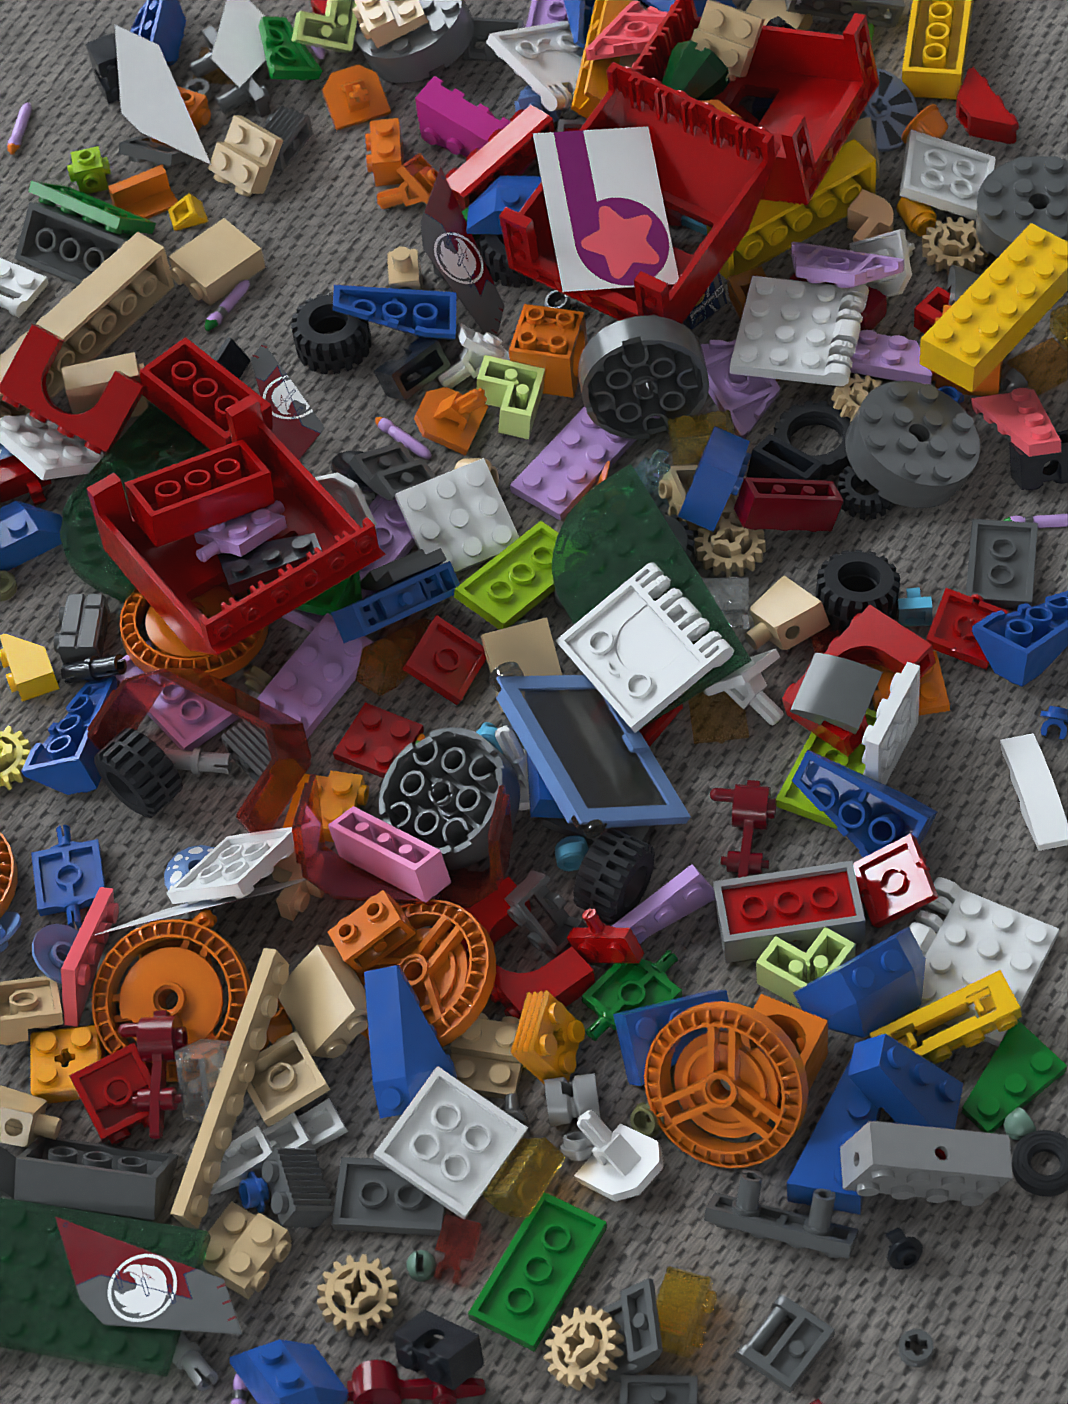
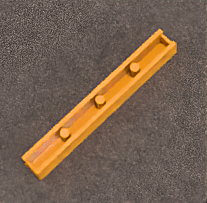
M595 0L571 105V110L586 119L589 118L608 92L607 69L613 62L619 64L620 56L590 61L587 60L585 49L632 0Z

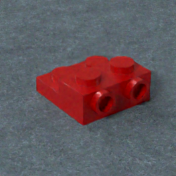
M135 1043L69 1075L102 1143L110 1140L112 1145L118 1144L131 1136L129 1131L131 1128L141 1123L144 1128L149 1127L150 1111L140 1112L138 1106L132 1103V1098L137 1096L139 1089H150L151 1074L145 1062L140 1059Z

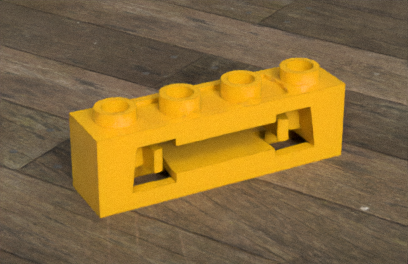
M998 970L869 1034L872 1038L886 1033L929 1062L932 1061L933 1064H937L951 1057V1051L963 1045L966 1048H970L981 1043L985 1039L984 1035L996 1029L999 1032H1003L1014 1027L1018 1023L1017 1019L1022 1017L1021 1007L1002 971ZM975 1004V1010L980 1018L977 1019L976 1015L923 1040V1045L917 1046L912 1033L915 1032L919 1036L970 1011L969 1005Z

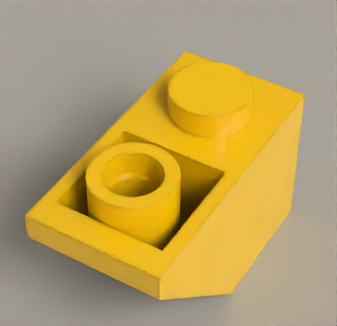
M8 634L0 635L3 646L0 649V660L3 668L10 666L11 673L6 674V678L12 693L18 691L23 702L60 689L45 647Z

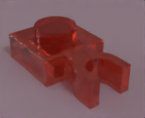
M445 1215L435 1248L437 1253L445 1256L436 1267L435 1279L441 1280L444 1270L452 1268L455 1271L452 1282L459 1285L462 1277L461 1261L473 1262L483 1228L481 1223Z

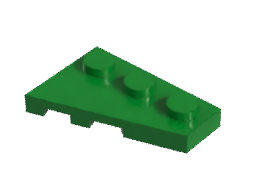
M262 16L258 27L270 78L301 81L318 80L322 74V69L305 44L291 42L294 28L287 18Z
M1018 1020V1023L1006 1033L964 1103L962 1113L982 1132L993 1133L1004 1124L1005 1118L1009 1113L1018 1107L1023 1108L1062 1076L1067 1071V1065Z

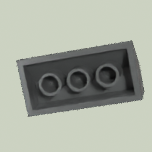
M29 202L14 259L79 285L103 261L112 256L124 242L133 237L123 232L122 234L109 232L104 229L105 225L101 223L95 225L83 221V216L60 211L61 207L56 205L50 206L40 202Z
M40 1136L16 1158L14 1200L26 1201L27 1205L32 1207L54 1205L61 1206V1209L67 1212L88 1210L95 1211L101 1217L122 1215L129 1216L136 1222H149L154 1220L164 1210L178 1161V1154L64 1138L54 1140Z

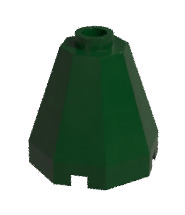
M692 40L678 43L670 54L662 84L674 90L684 91L690 97L699 101L711 100L723 92L730 83V79L726 78L729 70L718 56L706 47L702 51L696 49L698 43Z

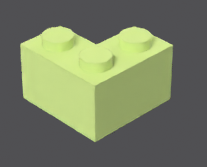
M328 0L325 16L305 11L296 13L291 42L343 53L351 52L357 26V18L352 8L357 6L355 0Z
M484 355L477 377L476 389L482 388L485 391L484 395L487 398L485 404L500 407L498 433L529 440L543 394L545 368Z
M825 927L805 953L775 936L756 961L757 984L801 1008L793 992L854 958L855 943Z

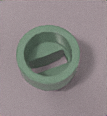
M1020 1107L1009 1113L1005 1118V1132L1013 1140H1021L1025 1135L1036 1131L1033 1121Z
M418 1250L409 1255L406 1268L413 1280L424 1282L435 1275L437 1264L431 1253L426 1250ZM418 1258H423L422 1272H417Z

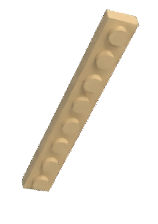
M263 949L170 1213L187 1228L198 1229L201 1219L207 1213L208 1199L214 1183L217 1182L220 1176V1164L225 1150L231 1144L232 1130L237 1116L242 1112L243 1098L248 1084L254 1078L255 1064L260 1050L265 1046L266 1032L270 1020L276 1014L278 997L282 986L288 980L290 965L276 949Z

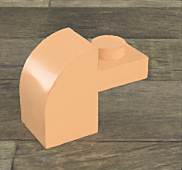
M863 189L847 209L848 228L857 232L853 236V242L894 231V212L890 203L884 198Z
M301 842L293 847L294 852L290 856L280 860L274 866V871L272 872L273 879L281 883L316 876L283 888L276 901L281 917L291 921L295 919L299 911H305L310 901V894L322 899L326 886L317 853L311 847Z

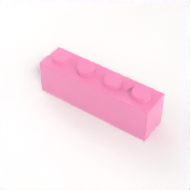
M354 806L328 825L339 857L424 902L435 897L441 890L451 884L441 850Z

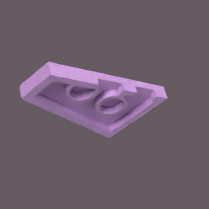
M691 864L617 921L612 927L631 928L639 944H641L647 937L714 900L713 887L696 867Z

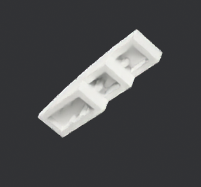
M1034 733L1000 740L1002 754L1010 769V779L1020 800L1022 816L1038 850L1068 845V822L1053 778Z
M328 1098L299 1117L293 1112L263 1131L259 1126H256L232 1141L228 1149L225 1150L220 1164V1176L217 1182L214 1183L211 1194L215 1195L239 1186L241 1180L248 1179V1172L254 1171L257 1178L261 1177L262 1163L275 1148L317 1149L349 1132L332 1101Z

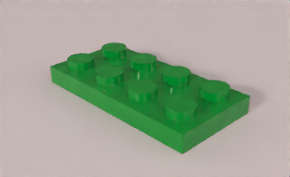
M31 180L28 192L39 196V202L50 206L58 204L61 206L60 211L75 216L79 213L83 215V221L99 225L101 222L105 224L104 229L109 232L122 234L123 231L132 236L137 232L153 234L156 223L72 187Z
M541 1191L469 1310V1319L535 1352L607 1230V1222Z

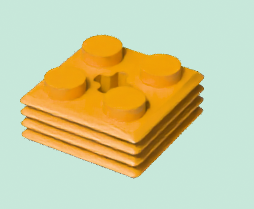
M547 990L545 993L540 991L539 994L534 991L533 995L528 992L510 1053L543 1084L546 1079L564 1077L569 1082L571 1073L576 1069L575 1057L579 1043L585 1037L584 1025Z
M95 1025L40 1031L30 1034L31 1094L33 1096L45 1099L47 1104L81 1100L69 1075L105 1057V1048L97 1034ZM66 1061H69L67 1067H62Z

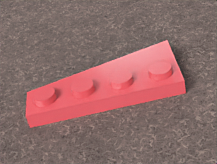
M1017 388L1011 393L971 398L974 412L977 414L982 412L983 419L987 423L997 424V431L1002 435L1011 436V442L1029 457L1061 452V439L1034 389Z
M99 888L61 967L64 1025L78 1027L105 944L108 941L109 932L99 935L95 934L111 929L112 923L115 924L117 922L119 905L114 903L112 888Z

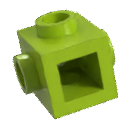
M99 146L70 152L72 164L67 165L71 183L77 181L79 191L86 194L108 190L106 175L111 174L108 157L102 158Z

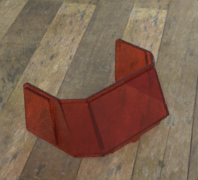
M162 668L126 678L122 680L116 690H112L87 729L89 731L87 734L88 739L99 751L124 728L137 730L164 687L174 684L184 687L265 731L272 759L236 814L237 820L248 833L272 830L296 792L297 785L311 765L310 760L312 756L302 722L199 668Z
M310 774L308 783L304 784L292 824L296 864H301L302 877L333 899L367 901L370 897L384 890L397 903L435 905L436 902L430 900L424 902L364 869L350 864L325 846L317 775ZM499 785L488 833L490 867L483 872L468 871L466 868L447 870L451 884L431 899L444 900L463 908H470L498 889L509 868L510 848L513 842L510 795L506 794L505 785Z

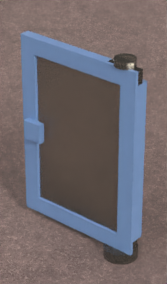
M516 662L503 663L491 672L489 682L493 689L499 693L496 697L497 701L568 824L574 823L576 829H583L586 837L592 839L600 836L605 828L686 824L691 816L640 731L633 732L585 675L524 676L522 669Z

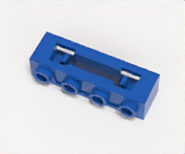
M448 561L336 610L331 615L343 643H347L453 596L455 588L460 583L451 562Z

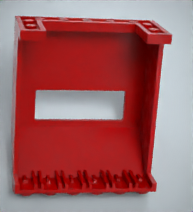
M676 0L670 6L668 13L662 22L658 24L655 33L649 42L645 44L644 50L632 64V69L643 76L655 78L662 83L672 50L678 43L690 41L694 29L699 27L702 17H697L693 0ZM854 14L843 35L763 25L747 76L736 77L735 81L730 80L725 90L711 99L719 100L732 111L736 109L741 99L745 96L774 99L758 126L764 127L774 134V141L780 143L781 146L760 199L775 202L781 200L783 203L786 201L793 204L808 205L877 89L879 78L866 15Z
M613 62L607 69L609 90L579 131L648 127L664 206L712 229L692 255L673 247L679 276L675 284L668 285V283L640 271L634 279V287L563 292L541 181L519 212L505 207L499 215L509 268L618 321L636 316L657 315L682 324L748 232L781 144L775 142L774 134L764 127H756L743 121L737 115L727 114L716 109L715 106L708 102H701L690 97L684 91L674 90L663 85L655 78H648L637 73L631 67H623Z
M253 394L226 408L225 413L232 443L243 439L269 469L272 478L274 500L280 501L284 505V512L280 513V515L285 516L287 528L267 541L315 533L322 552L318 547L314 548L315 555H312L310 551L306 553L307 561L296 568L287 564V571L284 572L282 568L279 569V578L265 585L260 580L257 582L258 589L253 585L250 586L251 594L236 602L232 597L229 599V606L223 602L221 604L223 611L210 619H207L191 600L227 580L218 555H214L206 562L200 561L196 551L205 545L196 543L194 534L156 548L131 516L121 479L115 473L86 488L105 552L108 553L119 569L122 570L125 576L190 651L219 655L386 555L378 545L375 525L368 517L363 519V528L355 522L264 424L259 401Z

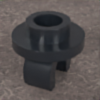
M899 1227L886 1233V1237L892 1244L888 1246L889 1251L887 1254V1261L891 1267L896 1270H903L916 1265L923 1253L921 1242L915 1237H906Z

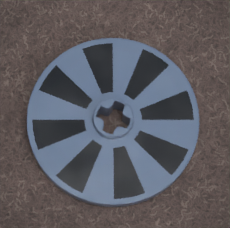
M877 68L879 85L858 120L871 117L878 151L885 152L905 144L901 140V136L907 125L918 114L915 99L904 82L892 73Z

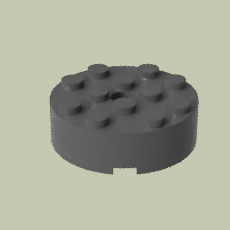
M419 0L428 23L379 48L376 47L372 38L366 40L357 21L356 40L372 70L383 80L407 83L430 77L428 72L443 64L445 68L451 65L465 51L474 33V19L465 0Z
M1021 156L999 166L985 178L977 195L976 234L981 246L988 254L993 253L999 257L1030 223L1068 241V161L1062 160L1057 156Z
M650 315L636 316L617 321L601 329L587 343L580 356L578 376L587 414L601 429L619 437L649 439V434L665 430L668 431V434L689 423L699 413L708 396V372L699 340L687 327L668 318Z
M894 381L878 386L865 397L847 429L845 448L848 460L862 482L866 479L875 488L880 490L879 496L906 507L931 508L948 502L961 489L979 459L980 440L971 416L950 396L931 384L913 381Z
M450 727L429 732V737L415 745L411 742L398 754L382 782L379 796V813L383 817L384 822L441 850L447 870H457L481 861L505 840L518 813L520 785L517 773L510 761L484 737L468 729Z

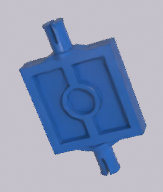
M60 825L56 828L57 845L46 850L31 852L37 909L40 917L65 912L67 913V925L75 928L76 924L77 929L82 926L80 909L90 907L99 888H106L101 846L98 839L85 842L71 841L70 826L63 825V833Z

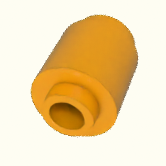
M905 197L900 198L896 210L912 233L923 236L927 235L928 227L935 228L937 216L930 205L911 201Z

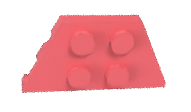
M632 0L585 49L587 60L641 54L645 44L649 42L658 24L662 22L668 12H661L652 6L648 7L647 11L640 8V2Z

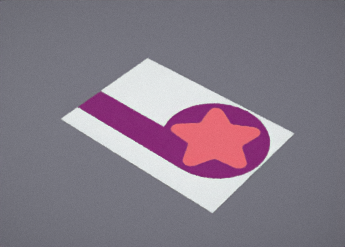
M631 127L533 133L562 291L573 292L634 287V279L640 271L664 281L668 285L675 284L679 276L649 128Z

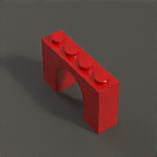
M32 324L0 383V393L4 394L2 400L16 408H19L20 404L31 410L30 416L45 424L47 420L59 425L57 428L58 432L71 439L75 435L86 441L84 446L97 454H101L102 451L111 452L147 386L121 371H115L99 401L90 410L80 414L63 411L56 406L49 396L47 375L65 340L39 325Z
M871 605L852 619L850 626L841 636H837L831 641L827 651L824 653L861 664L881 665L895 674L897 672L902 673L908 661L920 666V679L936 663L932 644ZM805 673L796 683L791 684L786 689L782 697L787 716L849 757L862 743L863 735L868 727L866 716L864 715L857 733L853 734L829 722L823 721L822 725H819L790 712L806 675Z
M509 876L463 907L486 929L493 946L502 936L518 926L508 915L507 911L511 907L504 900L517 887ZM528 899L524 904L531 912L530 900ZM450 927L447 932L450 933L453 928ZM464 937L460 943L465 948L469 959L468 944ZM572 946L543 967L532 972H510L496 964V976L489 998L494 1003L498 1001L502 1003L506 1008L504 1010L506 1016L520 1019L528 992L533 995L534 991L539 994L540 991L545 993L547 990L564 1007H567L581 997L595 983L594 970Z

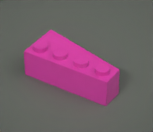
M436 76L415 97L421 138L428 144L444 147L455 155L461 154L467 157L474 149H481L488 143V138L494 131L499 128L504 129L510 123L504 117L501 120L495 118L493 113L489 111L490 109L480 103L476 107L464 99L465 94L456 88L452 92L442 86L443 81ZM529 163L516 176H521L531 163Z

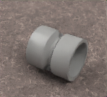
M595 1073L576 1075L572 1082H568L564 1077L544 1080L550 1126L570 1124L573 1118H579L588 1110L594 1111L601 1119Z

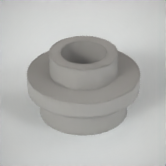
M575 1131L564 1135V1143L560 1146L561 1153L569 1156V1159L573 1161L589 1159L593 1153L592 1149L595 1147L582 1131Z

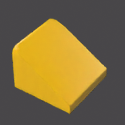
M190 193L168 209L175 231L208 222L202 202Z

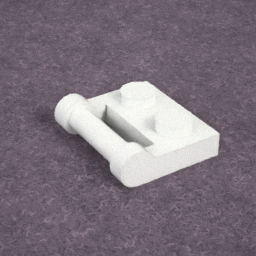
M0 258V291L17 297L11 299L0 294V307L9 310L11 315L20 318L49 282L47 277Z

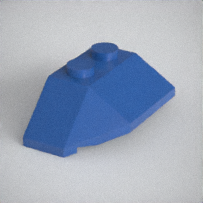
M146 0L139 10L130 31L158 44L168 66H172L178 60L181 41L184 37L186 18L179 0Z
M499 176L469 205L467 234H502L499 215L505 207L519 212L541 183V176Z
M17 500L1 507L0 571H9L67 542L70 529L62 516Z
M907 927L796 990L793 994L803 1011L828 1020V1029L858 1038H865L870 1035L869 1033L884 1027L921 1005L926 958L910 928Z
M280 1339L230 1357L231 1366L258 1404H346L348 1390L315 1345Z

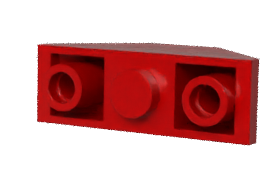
M974 67L969 68L957 96L956 118L972 137L1006 144L1016 143V134L1019 129L1016 116L1008 112L1001 97L995 95L991 90L987 79L984 76L981 77Z

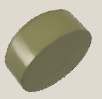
M0 571V601H5L14 596L18 585L12 573Z

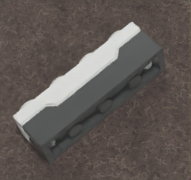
M785 0L787 12L850 21L854 14H864L868 24L884 27H896L905 9L904 0Z

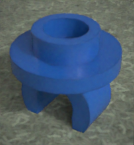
M1049 706L1048 711H1041L1040 717L1048 719L1042 724V736L1047 737L1048 729L1053 725H1057L1061 729L1059 739L1065 740L1068 730L1064 723H1068V709Z

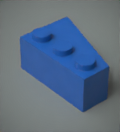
M886 1033L854 1044L848 1076L876 1108L882 1107L894 1120L893 1123L955 1129L963 1089L961 1081Z

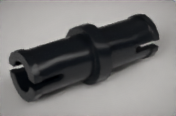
M122 654L102 658L89 656L85 661L64 663L61 667V676L67 684L83 680L97 682L101 681L103 677L123 675L126 672L127 663L125 659H122Z

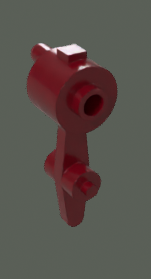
M747 780V785L736 784L734 789L713 788L710 791V798L713 801L733 803L732 827L743 828L741 851L728 850L727 857L721 856V865H727V872L738 873V878L749 876V874H762V869H769V860H763V853L752 852L754 829L767 830L769 819H775L777 800L776 798H771V787L761 786L760 781Z
M167 1010L154 1011L153 1017H141L138 1023H123L118 1027V1034L121 1037H137L140 1059L143 1062H153L150 1089H139L137 1096L132 1098L133 1105H137L140 1112L150 1111L149 1134L151 1139H162L165 1111L177 1110L178 1103H183V1094H178L176 1087L166 1088V1065L168 1061L181 1060L184 1048L188 1045V1032L186 1027L183 1026L181 1018L178 1015L170 1016Z
M379 1359L369 1360L358 1365L352 1373V1381H347V1402H353V1404H401L402 1399L432 1400L433 1404H456V1399L481 1396L486 1392L485 1381L481 1378H468L455 1390L433 1382L429 1378L402 1380L399 1379V1371L395 1365Z

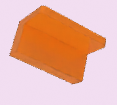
M162 165L108 186L114 206L145 219L167 211L178 202L170 189L167 173Z

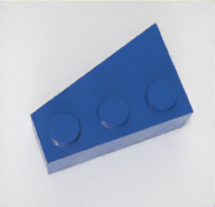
M714 426L678 517L714 532L730 494L737 496L751 457V454L746 452L750 441Z
M710 990L613 1014L629 1085L642 1086L645 1084V1063L650 1046L659 1031L666 1024L690 1007L706 1002H729L727 990ZM707 1027L690 1031L681 1038L675 1048L671 1066L676 1064L680 1053L689 1042L701 1034L707 1033ZM720 1027V1030H728V1028Z

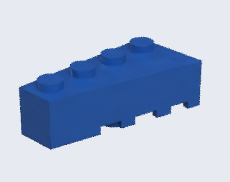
M850 1059L787 1181V1201L811 1206L814 1191L816 1189H827L836 1194L833 1210L861 1215L864 1196L858 1195L857 1191L843 1190L840 1147L869 1121L879 1122L882 1107L876 1108L848 1076Z

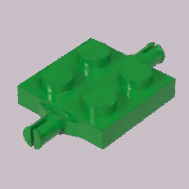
M667 950L655 963L641 959L639 963H615L582 995V1003L598 1016V1019L585 1030L589 1038L592 1037L593 1041H597L608 1028L616 1030L613 1017L615 1013L683 997L682 989L671 982L665 974L678 962L677 956L672 951Z

